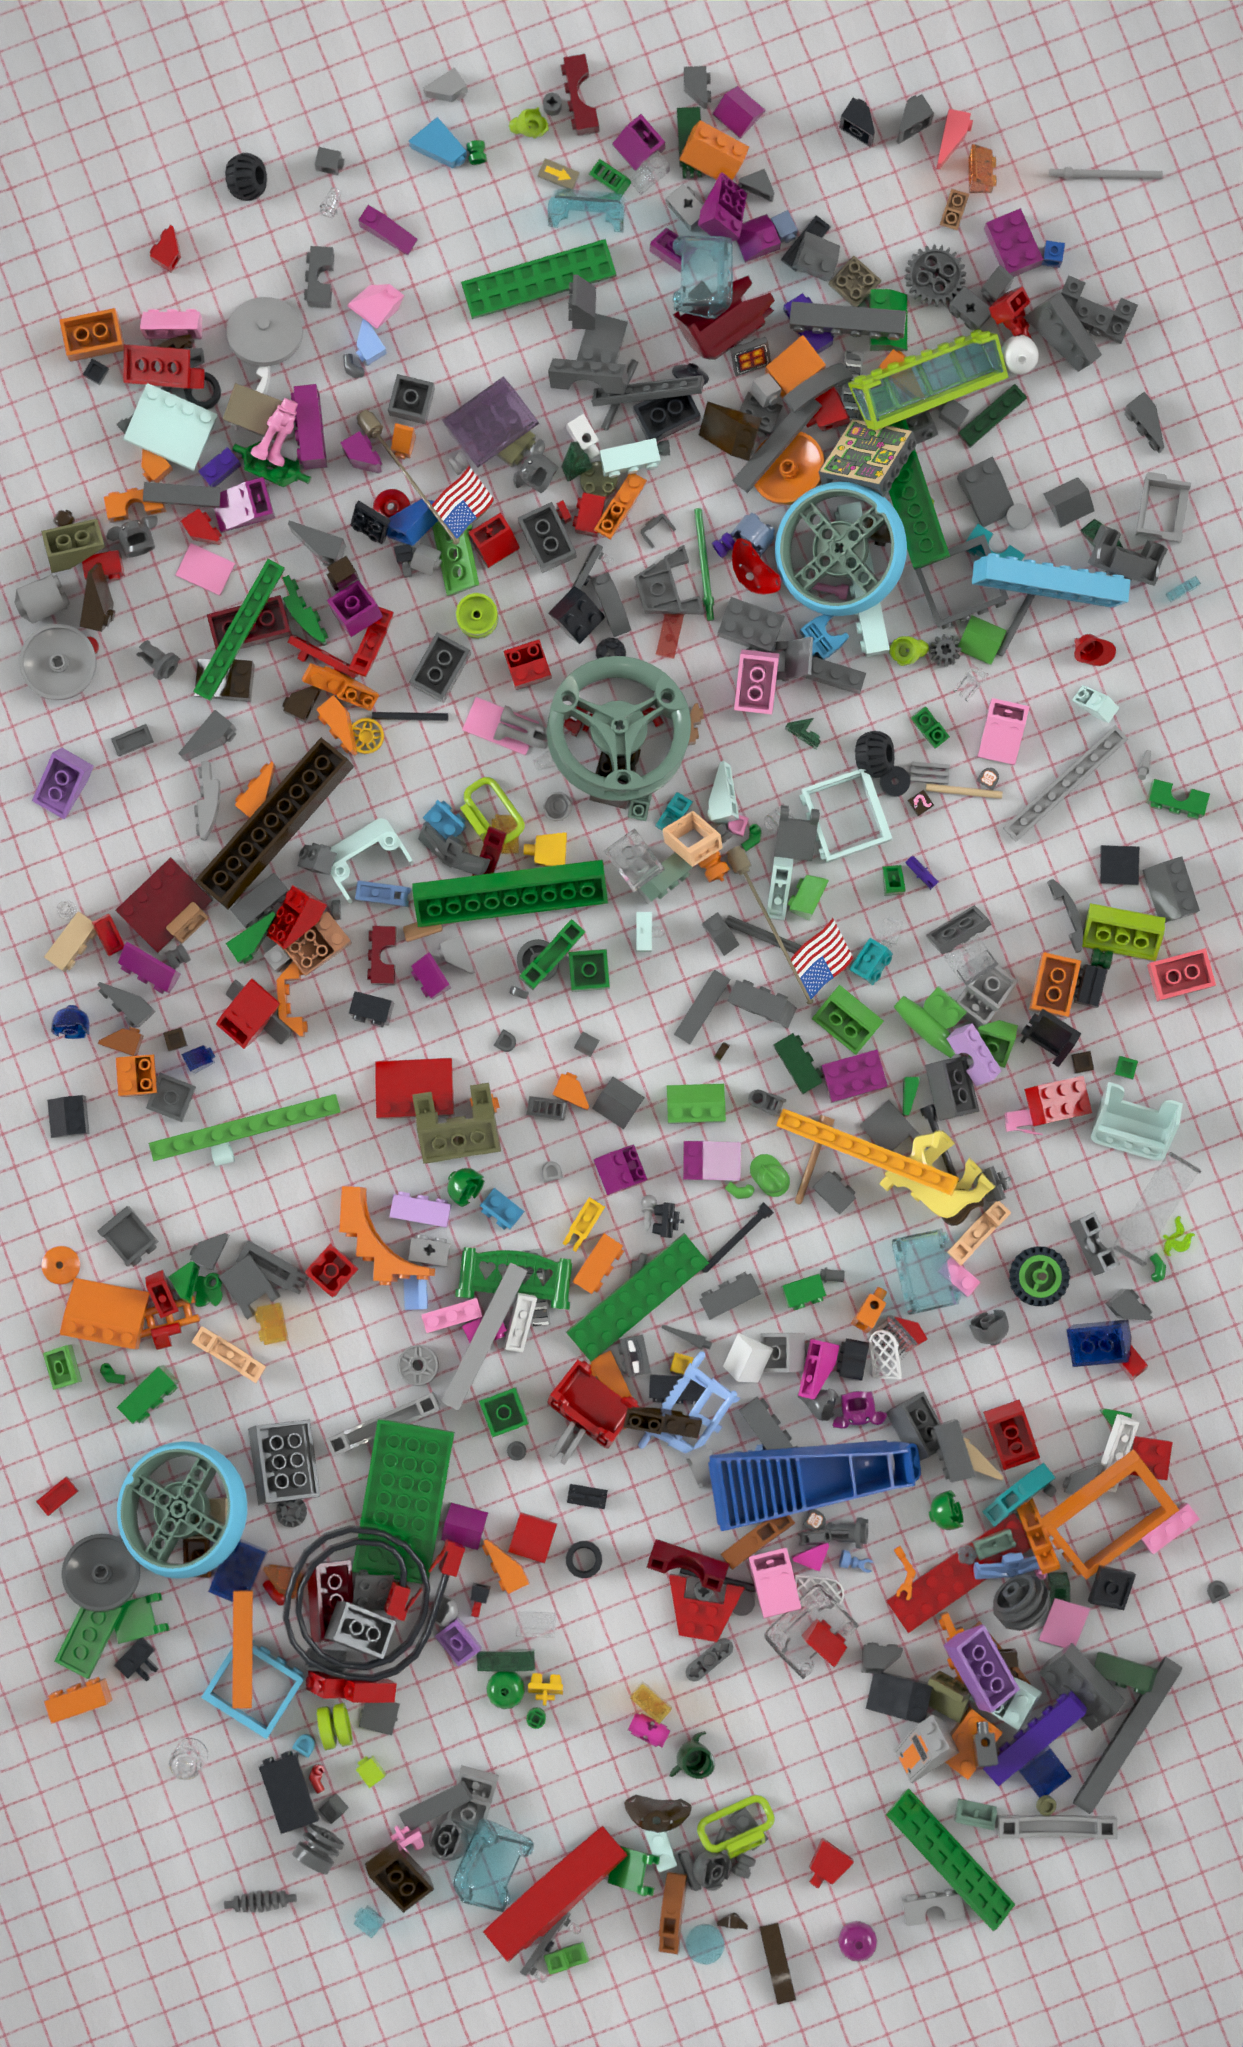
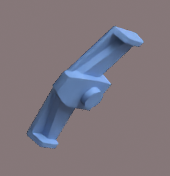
M1022 1552L1006 1554L1002 1557L1001 1563L979 1564L974 1562L973 1567L975 1579L1011 1578L1040 1569L1035 1556L1024 1559Z

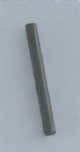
M634 359L631 360L627 369L628 384L639 363ZM620 403L611 404L601 426L602 429L608 431Z
M1027 594L996 653L997 655L1004 656L1035 595Z

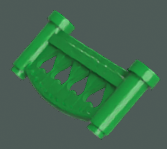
M464 1247L458 1289H455V1297L474 1299L475 1291L495 1293L503 1278L498 1266L500 1264L508 1266L512 1263L517 1266H524L525 1268L532 1267L534 1270L525 1284L522 1282L517 1293L551 1300L550 1308L570 1310L568 1297L572 1271L571 1259L560 1258V1262H555L546 1257L523 1251L496 1250L477 1253L475 1252L476 1248ZM482 1261L487 1264L490 1262L495 1264V1269L486 1280L479 1267ZM539 1268L544 1270L551 1269L553 1271V1275L544 1286L537 1275Z

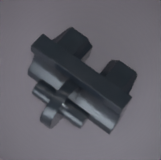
M664 1202L654 1206V1215L662 1216V1224L654 1223L652 1233L661 1235L660 1237L672 1238L673 1230L678 1231L679 1223L684 1224L685 1220L679 1219L680 1212L675 1211L674 1203Z

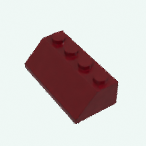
M351 1560L323 1561L315 1568L307 1582L311 1638L315 1642H332L325 1639L324 1636L337 1601L352 1604L353 1579Z

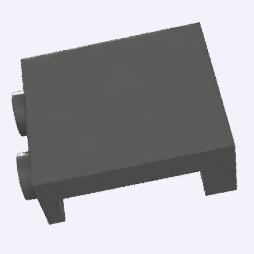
M126 1206L97 1230L121 1257L126 1266H136L142 1260L141 1256L154 1251L157 1248L155 1244L159 1242L130 1206Z

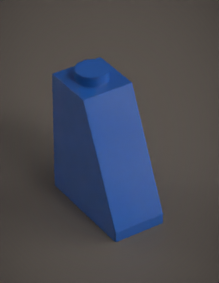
M420 499L388 518L391 522L387 536L396 541L414 546L438 519L424 500ZM428 500L431 503V505L435 502L433 500Z

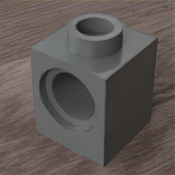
M319 147L315 160L316 171L338 175L339 170H343L345 159L342 158L341 151Z

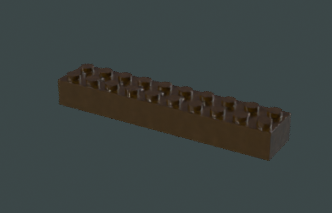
M321 737L195 879V882L229 910L354 768L353 764Z

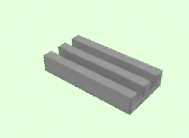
M911 762L910 780L913 782L949 784L950 765ZM915 767L945 769V772L917 770ZM925 774L945 776V779L914 777V775Z

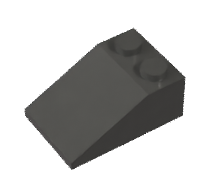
M596 313L595 330H585L577 360L617 364L628 322Z
M993 456L958 474L957 480L981 526L986 527L1006 517L1008 509L1014 503Z
M289 520L288 526L291 532L323 562L324 566L328 567L343 557L346 549L343 538Z
M214 710L178 754L185 761L191 760L224 745L227 741L231 742L236 736L235 731L237 729L223 715Z

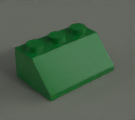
M871 289L869 308L906 311L904 338H899V340H890L888 337L870 338V351H892L893 349L895 351H908L907 294L892 289Z

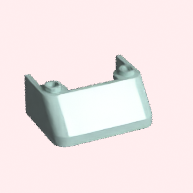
M384 818L376 819L331 847V851L337 853L330 873L349 904L353 901L341 883L350 875V868L346 861L377 842L387 851H393L400 847L411 866L414 865L412 858L396 832Z

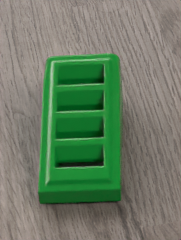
M600 158L589 173L591 177L620 197L624 195L632 183L627 176ZM603 166H604L605 169L603 170V172L601 173V175L598 176V173L600 172V170H601V169L603 168ZM609 171H611V173H610L609 176L606 178V180H604V178H605L606 175L609 173ZM617 176V178L615 179V181H614V182L612 183V185H611L610 183L612 182V180L614 179V177Z
M905 1077L903 1079V1116H909L920 1077Z

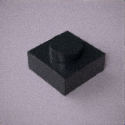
M92 358L83 372V376L100 385L109 368Z

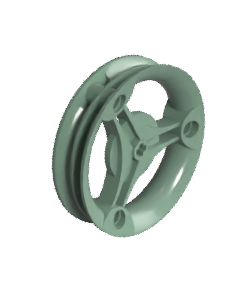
M626 656L595 659L581 665L569 674L554 695L547 722L548 748L561 774L579 790L591 796L610 801L639 799L656 792L668 783L676 774L684 759L691 733L690 711L686 699L677 684L656 666L643 660ZM622 678L643 684L651 689L654 695L652 698L636 705L625 701H611L601 706L580 698L579 691L600 680ZM662 699H667L670 703H665ZM563 701H570L572 704L566 705ZM655 705L656 710L646 716L643 715L642 712ZM577 706L592 713L593 716L591 717L577 710ZM660 715L672 719L673 741L665 759L659 766L645 775L640 776L631 771V754L643 745L647 736V725ZM573 717L590 728V735L594 744L610 757L612 773L607 777L600 776L588 770L577 761L565 740V720ZM617 756H624L625 770H618ZM624 780L627 784H620L618 781Z

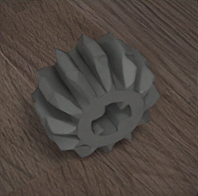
M946 634L942 635V640L937 636L935 637L936 643L931 642L930 644L934 649H930L929 654H935L931 660L935 661L938 659V666L941 665V662H944V667H948V661L954 665L955 659L960 658L958 652H961L962 648L955 647L959 644V641L952 642V635L949 637V640L946 639ZM944 647L948 648L946 655L942 653Z

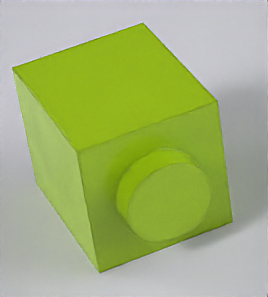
M373 1755L370 1758L365 1756L357 1762L359 1766L356 1768V1771L369 1789L386 1776L385 1771Z

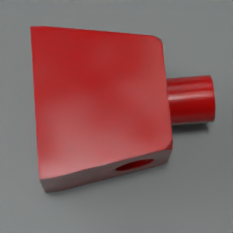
M835 387L815 399L822 407L806 424V427L809 428L817 424L822 431H827L849 424L851 421Z
M1116 1336L1109 1342L1115 1351L1113 1353L1114 1359L1131 1381L1147 1370L1148 1364L1129 1341L1124 1344ZM1127 1352L1130 1357L1124 1358L1122 1353Z
M822 1838L809 1865V1868L815 1872L809 1882L818 1889L824 1880L833 1885L853 1865L854 1860L825 1838Z

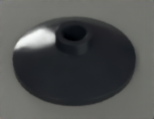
M693 363L676 365L672 369V374L675 378L703 375L704 385L709 381L708 375Z

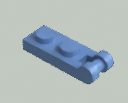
M357 881L355 900L408 907L409 901L407 900L411 888ZM395 892L401 893L400 899H394Z

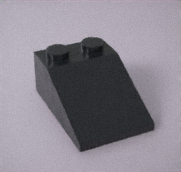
M884 1672L873 1674L866 1709L903 1720L921 1723L926 1719L932 1686L928 1685V1682Z

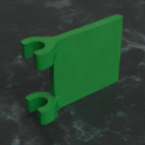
M153 1593L133 1599L121 1606L124 1609L115 1626L118 1644L170 1631L168 1623L156 1625L151 1603L161 1601V1593Z
M620 1845L628 1856L609 1873L608 1883L636 1892L642 1896H653L654 1888L643 1885L646 1864L652 1865L653 1863L659 1865L660 1857Z

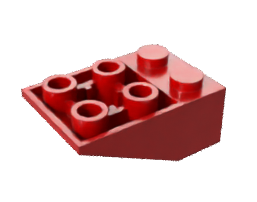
M292 885L286 893V898L278 909L277 915L270 925L266 936L283 949H286L319 922L327 904L310 892Z
M252 978L222 1013L216 1025L245 1049L257 1039L281 1003Z

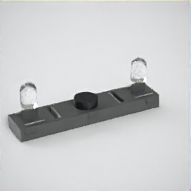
M599 544L593 546L573 586L581 590L583 585L586 586L591 578L589 573L597 558L601 560L604 554L601 551L603 546ZM606 554L604 555L602 561L612 565L614 559Z
M569 1912L547 1932L520 1971L521 1974L524 1976H529V1974L533 1976L537 1971L535 1967L545 1951L549 1952L555 1944L553 1940L563 1925L567 1927L571 1922L569 1919L571 1914ZM574 1922L568 1927L575 1934H579L581 1931L580 1927ZM540 1971L534 1976L542 1983L547 1980V1977Z

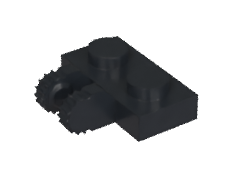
M140 1638L114 1666L127 1679L136 1671L145 1681H148L150 1679L149 1675L140 1666L145 1662L151 1671L156 1672L158 1670V1667L149 1659L156 1649L144 1638Z

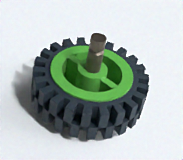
M1040 1246L1031 1247L1023 1250L1012 1261L1011 1268L1009 1269L1010 1287L1016 1297L1028 1305H1051L1059 1301L1066 1293V1289L1069 1287L1070 1269L1066 1264V1260L1055 1250Z

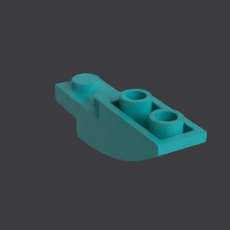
M1042 1463L1003 1492L982 1512L995 1527L1021 1505L1039 1493L1056 1477L1046 1464Z

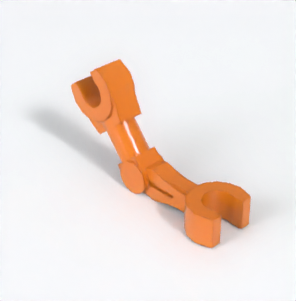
M901 1546L894 1549V1552L904 1565L907 1576L904 1583L897 1590L896 1596L900 1597L901 1592L906 1591L908 1593L906 1600L909 1601L912 1597L911 1585L916 1576V1571L907 1560Z

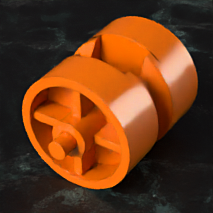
M719 851L698 863L699 867L706 869L705 876L709 883L716 879H720L723 882L724 875L730 871L727 863L720 861L722 856Z

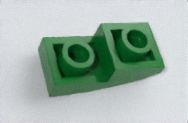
M926 706L910 717L934 749L950 738L940 722H937Z

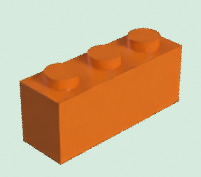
M604 1233L572 1282L590 1294L594 1291L598 1293L603 1285L601 1282L604 1275L608 1277L614 1268L611 1264L615 1259L619 1260L624 1253V1250H622L623 1245Z

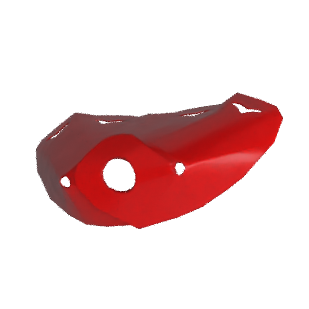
M742 538L737 539L733 545L732 565L739 583H742L746 589L756 594L765 595L779 591L781 589L780 576L762 561L752 547L751 542ZM747 573L753 574L752 580L746 578Z

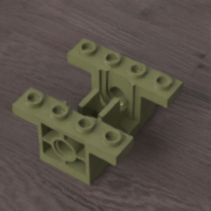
M489 1082L470 1085L473 1118L466 1119L465 1116L447 1118L445 1123H439L432 1092L412 1095L423 1164L501 1152Z

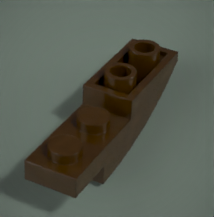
M633 1407L627 1408L623 1427L660 1435L662 1432L698 1439L702 1418L683 1415L681 1411Z

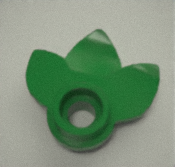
M209 1273L206 1277L198 1276L194 1289L197 1292L195 1299L197 1307L206 1306L210 1302L214 1306L219 1305L223 1297L221 1291L223 1283L218 1277L220 1276L219 1274ZM215 1279L216 1284L212 1286L211 1282Z

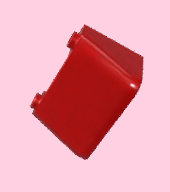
M577 1360L550 1394L547 1403L569 1422L575 1423L577 1428L586 1430L585 1434L602 1447L609 1449L624 1429L623 1424L627 1408L640 1406L637 1404V1400L631 1396H619L592 1375V1367L587 1362Z

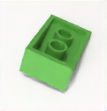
M806 875L804 879L800 878L796 886L799 891L796 896H791L787 904L791 906L789 911L810 921L829 880Z

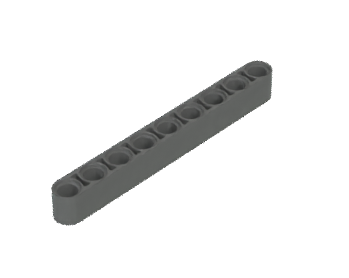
M1164 1657L1156 1668L1158 1670L1152 1692L1139 1695L1077 1793L1073 1804L1088 1814H1091L1180 1675L1182 1667L1168 1657Z

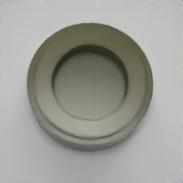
M1049 1795L1041 1796L1036 1802V1809L1043 1816L1053 1814L1057 1807L1056 1801Z

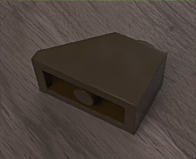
M311 686L291 693L290 697H286L283 702L284 713L306 723L322 689Z

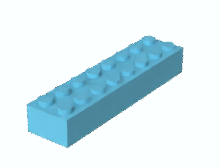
M990 553L988 556L974 561L973 585L1110 608L1128 603L1131 580L1124 579L1123 575L1107 576L1105 572L1089 573L1088 569L1071 570L1070 566L1054 567L1052 563L1047 562L1036 564L1035 560L1026 559L1019 561L1017 557L1012 556L1001 558L999 554Z

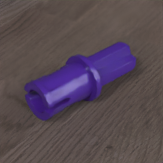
M911 856L905 862L917 875L916 878H920L930 890L939 882L927 870L928 867L925 868L915 856Z

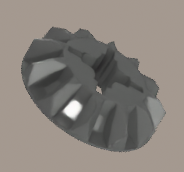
M302 1500L279 1503L276 1509L278 1521L286 1527L293 1528L299 1526L307 1516L305 1503ZM286 1505L291 1509L298 1506V1509L294 1512L295 1517L292 1515L285 1517L288 1512Z

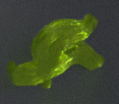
M1177 1216L1174 1220L1176 1232L1169 1237L1165 1234L1163 1235V1238L1166 1239L1163 1251L1167 1256H1171L1169 1252L1172 1247L1177 1252L1188 1250L1191 1244V1237L1195 1236L1194 1233H1188L1182 1241L1175 1240L1182 1236L1185 1231L1183 1224L1180 1222L1181 1216Z

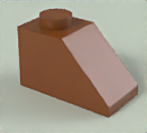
M129 1026V1029L122 1028L100 1039L98 1044L131 1056H137L144 1035L139 1034V1029Z

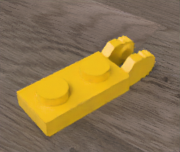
M589 1197L569 1228L570 1231L562 1244L566 1246L570 1242L573 1233L577 1234L580 1238L573 1246V1251L576 1252L583 1240H586L605 1206Z

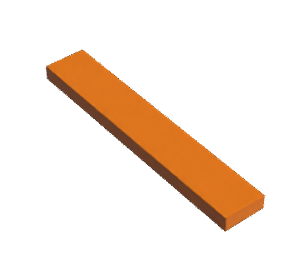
M233 1590L232 1709L252 1708L253 1590Z

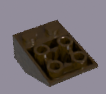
M641 749L632 753L630 757V769L635 773ZM601 751L595 774L607 777L612 773L611 760L608 754ZM617 756L618 770H625L624 756ZM624 780L618 781L620 784H627ZM591 795L589 798L590 801L626 809L628 801H610Z

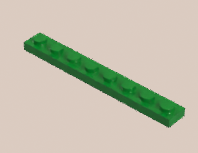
M267 559L193 690L195 694L211 702L282 576L285 567Z

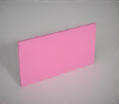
M475 697L462 730L526 755L530 745L508 737L500 741L493 738L499 723L527 733V730L500 722L504 708ZM513 712L515 715L525 720L539 724L538 721H535L526 716Z

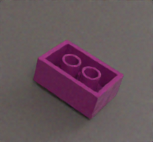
M1021 208L986 222L984 231L997 261L1013 277L1041 266L1043 261L1042 255Z
M877 1049L821 1065L831 1103L888 1087Z

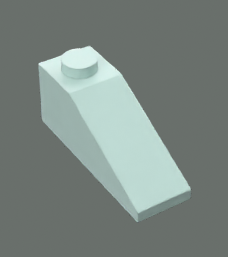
M721 761L708 802V817L717 825L739 820L731 765L725 761Z
M774 857L767 913L773 919L785 920L793 869V859Z

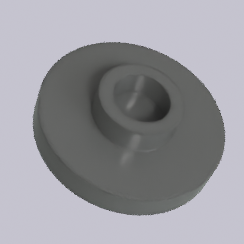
M743 1591L733 1610L734 1614L745 1616L753 1610L755 1600L749 1591Z

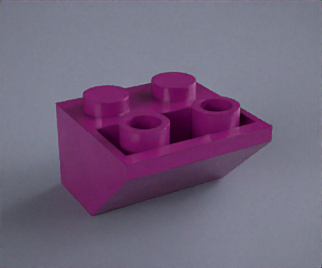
M642 114L631 121L612 143L636 173L665 150V141Z
M359 431L340 442L343 452L352 467L378 474L382 472L380 467L383 465L381 458L376 450L372 452L373 447L366 434L363 436Z
M634 1144L593 1159L607 1195L648 1180Z

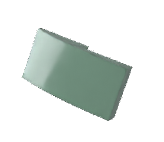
M652 794L631 800L628 817L646 821Z

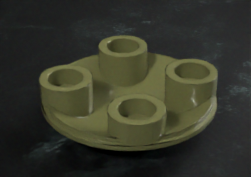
M601 461L586 464L580 475V485L585 493L603 497L609 496L615 490L618 483V477H604Z

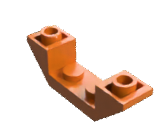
M293 961L276 980L278 1001L281 1003L278 1007L279 1019L300 1037H305V1032H308L307 1021H304L303 1017H288V1014H291V1003H287V995H290V985L286 984V981L301 980V975H304Z

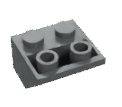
M573 274V282H569L568 321H572V329L595 330L596 287L579 275Z
M1122 1288L1105 1303L1117 1318L1149 1321L1153 1319L1150 1315L1152 1311L1146 1304L1143 1305L1137 1300L1140 1297L1133 1289Z

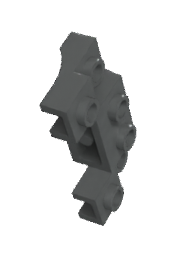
M1068 275L1061 294L1083 327L1094 336L1099 337L1101 335L1121 344L1138 304L1120 298L1116 310H1111L1081 297L1080 295L1086 282Z
M1101 525L1094 538L1093 543L1096 546L1088 563L1093 567L1106 570L1105 572L1109 575H1123L1124 579H1134L1155 586L1159 578L1161 563L1168 549L1162 544L1147 540L1141 553L1116 546L1121 533L1116 529Z

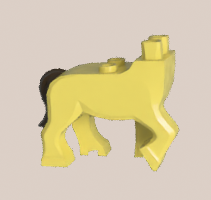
M943 1130L916 1136L913 1141L912 1153L907 1157L935 1168L932 1163L953 1146L955 1142ZM970 1157L965 1164V1173L957 1183L952 1196L888 1170L885 1172L886 1176L879 1183L887 1192L894 1185L909 1188L912 1191L910 1193L917 1202L921 1200L932 1212L940 1216L946 1224L951 1226L963 1223L973 1209L984 1207L982 1198L996 1187L981 1173L982 1169ZM981 1173L977 1186L969 1191L975 1178Z

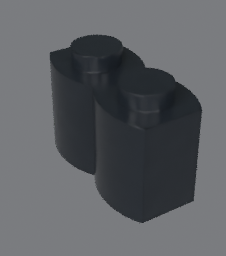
M846 1338L845 1342H841L840 1353H843L842 1361L838 1360L836 1372H839V1377L863 1380L869 1342Z

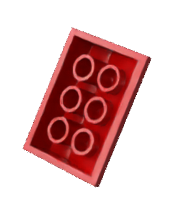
M452 1058L375 1061L377 1119L416 1117L412 1095L432 1092L435 1112H438V1116L455 1115Z

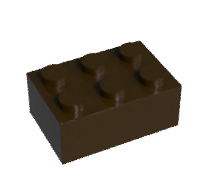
M396 1840L365 1863L369 1878L403 1913L434 1890L430 1876Z

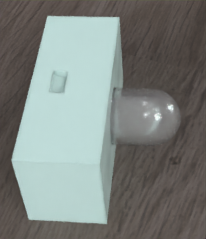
M636 912V952H652V938L663 937L665 929L661 926H652V912Z

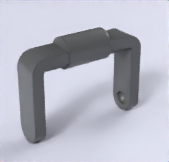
M660 514L656 518L653 517L641 529L642 537L651 548L655 546L646 536L645 532L657 525L661 519H664L673 531L676 530L664 514Z

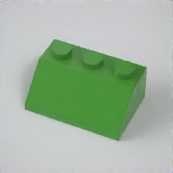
M841 985L834 990L812 1017V1020L855 1055H857L884 1022Z
M724 1083L667 1085L668 1124L726 1122Z

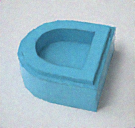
M303 1734L296 1740L292 1748L309 1758L315 1748V1740L311 1735Z

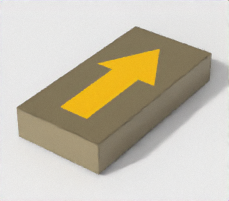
M546 158L538 173L539 178L570 191H573L580 172Z

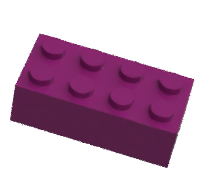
M316 384L293 386L294 392L291 393V400L298 403L294 423L298 427V430H295V439L298 446H300V448H297L299 463L303 464L305 470L326 468L327 458L318 387Z

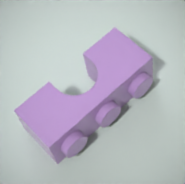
M973 1023L955 1029L947 1037L956 1055L967 1053L972 1057L974 1063L966 1071L975 1086L993 1081L1001 1072L998 1063Z

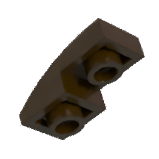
M183 335L171 338L156 347L192 348V344L195 342L191 335Z

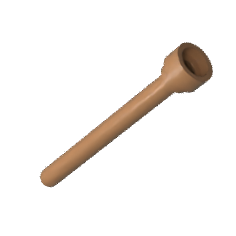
M820 1115L818 1122L833 1127L835 1119ZM818 1142L814 1143L795 1198V1203L798 1205L803 1202L822 1144Z

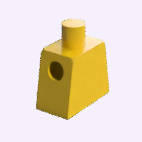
M567 833L537 835L535 844H524L523 855L535 856L534 863L536 865L544 867L563 865L566 862Z

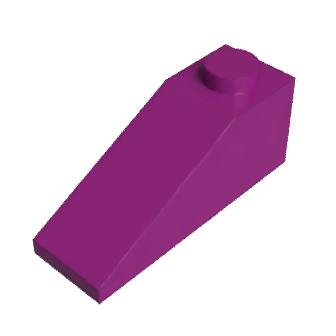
M367 205L358 220L362 229L407 256L418 240L392 219L370 205Z

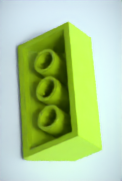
M1090 903L1083 929L1082 947L1099 948L1101 951L1109 950L1116 954L1156 961L1165 933V918Z

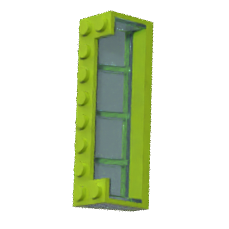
M977 329L971 331L969 336L954 338V341L951 343L944 342L938 344L936 349H926L921 351V354L918 356L911 355L905 357L903 362H893L888 364V367L885 369H874L867 376L860 375L855 377L854 381L849 382L848 385L867 428L872 430L881 429L1009 378L998 334Z

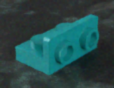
M869 938L849 970L865 979L869 984L874 985L880 979L884 968L890 964L893 953L886 946Z

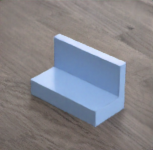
M410 1275V1279L403 1278L405 1310L428 1309L427 1280L417 1279V1275Z

